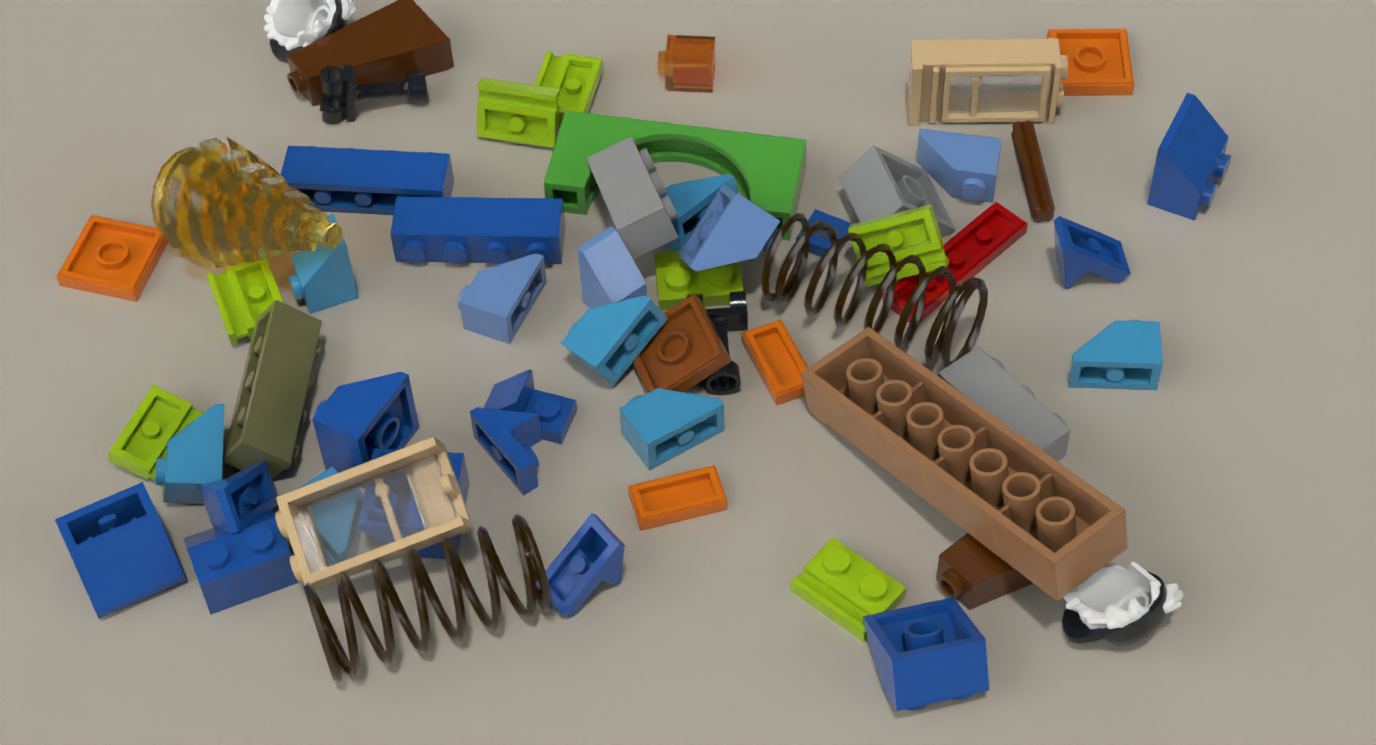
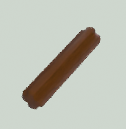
M1027 120L1023 123L1017 121L1012 126L1013 131L1011 134L1031 216L1037 222L1042 220L1049 221L1054 217L1055 206L1035 127L1031 121Z

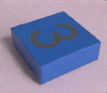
M817 209L814 210L808 219L809 228L820 222L830 223L836 233L837 240L849 234L848 228L852 225L850 222ZM802 229L797 235L796 240L802 235ZM818 230L810 236L809 252L823 257L831 246L830 237L826 231ZM845 243L838 249V254L840 253Z

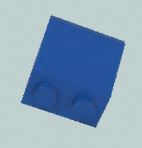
M1186 94L1158 148L1147 205L1195 221L1202 205L1206 207L1211 205L1217 189V183H1214L1216 177L1224 178L1231 155L1225 154L1228 135L1194 94Z
M396 372L338 386L327 400H323L317 406L312 421L325 470L333 466L340 473L371 461L373 448L400 450L407 445L419 429L408 374Z
M272 509L236 533L230 534L211 528L184 538L210 615L299 583L290 565L291 553L278 528L275 513Z
M954 597L863 616L865 631L882 689L896 711L904 709L919 710L927 704L949 699L963 700L975 693L989 691L986 639Z

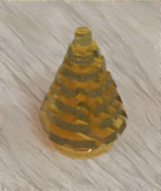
M213 137L200 142V147L190 146L174 153L163 164L153 184L151 208L154 223L162 236L168 239L172 248H179L183 258L204 269L212 268L211 262L215 264L216 268L229 264L239 265L244 262H255L285 254L316 251V247L319 246L333 249L338 247L343 238L341 227L337 223L330 222L327 215L314 205L307 195L293 186L290 188L285 178L267 162L228 137L227 140L231 149L229 152L225 142L217 137Z

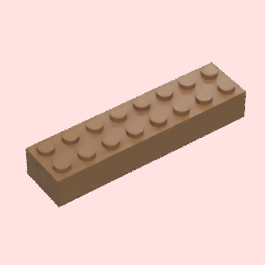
M867 327L801 373L808 411L1057 602L1127 549L1126 512L1124 508L870 327Z

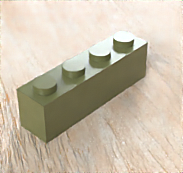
M275 300L256 319L224 450V463L242 470L250 464L266 461L272 480L284 469L289 470L293 466L299 452V446L295 445L297 433L302 428L307 416V410L303 409L305 397L310 392L315 379L314 374H311V369L322 347V340L318 339L322 324L321 320L278 300Z

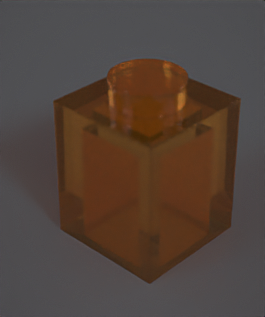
M668 35L666 51H659L658 75H665L666 91L713 93L716 68L715 37Z

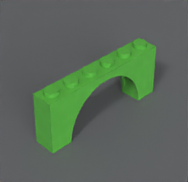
M565 110L544 179L545 198L563 199L564 212L587 215L600 189L586 158L632 136L638 151L647 148L653 163L685 162L705 167L720 175L729 174L734 176L740 194L777 218L780 223L776 229H779L788 218L797 212L806 170V140ZM794 223L785 233L782 240H791Z

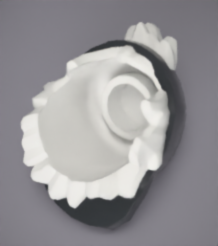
M272 0L266 8L268 14L264 15V19L267 22L264 30L268 33L267 38L270 39L273 54L279 61L288 62V55L347 26L348 18L356 11L354 6L356 0Z
M1131 562L1128 569L1118 564L1108 563L1064 597L1067 602L1062 620L1065 635L1069 642L1076 644L1105 639L1116 646H1127L1151 636L1160 627L1167 613L1181 607L1182 603L1180 600L1184 596L1183 591L1178 589L1179 585L1177 583L1164 584L1158 575L1147 572L1135 562Z

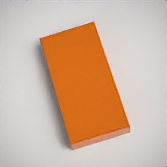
M780 319L742 332L741 342L776 406L805 396L801 373L808 366L782 320Z
M715 465L628 486V495L640 531L728 510L727 498Z

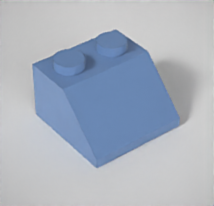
M723 183L677 255L695 271L757 258L761 250L764 252L768 251L778 231L776 227L780 221Z

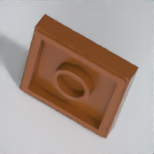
M695 293L664 313L668 319L633 361L647 393L657 388L685 392L732 362L702 301Z

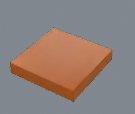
M1048 29L1047 38H1058L1060 55H1067L1068 58L1067 79L1060 80V84H1063L1064 96L1133 95L1134 80L1127 29Z
M91 215L56 276L59 285L137 302L170 241L168 231Z

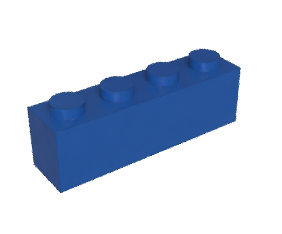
M288 146L278 183L285 210L393 215L396 196L451 197L454 176L450 154Z
M396 196L390 233L395 261L410 263L503 264L537 253L544 256L545 264H562L566 227L563 199Z

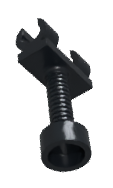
M343 65V69L337 66H327L320 71L323 93L327 94V96L320 100V111H322V121L328 124H338L344 119L347 122H354L355 102L358 99L361 101L362 99L366 100V98L370 100V98L381 99L382 97L403 96L408 98L410 104L427 102V84L423 70L406 72L405 79L401 80V82L397 81V83L396 81H393V83L391 81L389 83L359 84L357 86L355 85L351 65Z
M746 291L729 292L730 308L706 309L729 357L728 331L748 330ZM696 294L703 303V294ZM732 361L705 378L708 391L717 395H727L737 391L741 386L738 364Z

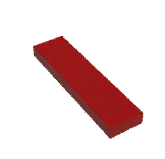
M995 202L947 241L943 247L946 257L948 256L949 259L947 267L951 269L956 279V287L977 275L1026 234L1028 223L998 202ZM919 274L904 277L896 283L890 309L899 316L919 283ZM937 275L926 286V297L919 322L948 298L949 283L946 275ZM914 306V308H913V310H912V312H911V314H910V316H909V318H908V321H907V322H909V323H910V321H911V318H912V315H913L915 306Z

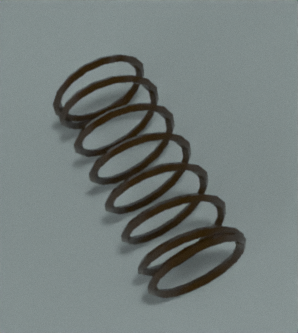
M796 213L788 218L776 232L769 246L761 276L762 291L767 301L777 300L778 305H783L794 296L805 271L809 254L810 236L818 230H823L828 233L831 246L817 264L810 279L804 301L807 316L815 315L823 307L834 281L838 263V249L845 242L853 241L859 246L860 259L853 266L840 290L833 316L837 327H842L850 321L859 304L867 275L868 260L875 253L883 252L888 256L889 271L879 284L870 302L863 328L870 327L877 333L881 330L893 301L897 273L906 264L913 263L918 267L919 283L910 295L900 315L894 335L895 346L903 349L911 341L923 311L926 286L937 275L942 274L948 278L949 296L939 310L930 329L924 350L927 362L933 361L942 351V360L945 367H947L972 349L982 326L988 303V290L984 280L972 277L956 287V279L949 267L940 266L926 275L925 266L917 255H909L896 263L895 255L889 245L879 244L866 251L865 243L859 234L849 233L837 240L836 233L830 223L820 222L809 228L805 215L801 213ZM799 221L802 224V235L788 252L776 281L775 293H771L769 291V277L777 248L791 225ZM797 255L795 264L786 280L788 271L793 263L795 256ZM830 261L822 291L812 307L817 284L826 265ZM858 275L856 287L851 302L844 316L842 317L843 307L847 295L854 283L855 278ZM978 288L980 301L973 326L961 351L953 361H950L951 343L959 317L967 301ZM886 291L880 314L872 327L878 305ZM914 306H915V309H914V312H913V315H912L910 324H909V326H908V328H907V331H906V333H905V335H904V337H903V333H904V330H905V327H906L908 318H909V316H910V314H911V312H912V310H913V308H914ZM941 326H942V329H941L939 338H938V340H937V342H936V344H935V341H936V338H937V336H938L939 330H940V328H941Z
M516 514L512 518V524L523 568L527 609L514 591L487 529L480 526L477 531L489 586L492 620L486 613L470 582L453 541L445 537L443 551L454 600L457 630L445 612L418 552L410 549L408 552V564L419 615L421 640L407 616L385 566L375 560L372 572L386 651L347 574L340 571L337 577V588L350 661L314 586L307 582L304 587L305 594L333 680L340 683L342 679L339 662L344 671L353 677L356 676L360 668L358 644L350 601L379 659L388 665H391L395 658V641L387 595L409 640L417 650L426 654L431 645V632L424 589L442 626L450 637L461 642L466 633L465 608L460 582L484 625L493 630H496L501 621V603L497 577L508 599L519 614L530 619L536 608V600L543 610L549 612L553 604L551 590L540 552L526 519ZM537 581H539L540 589L535 584Z

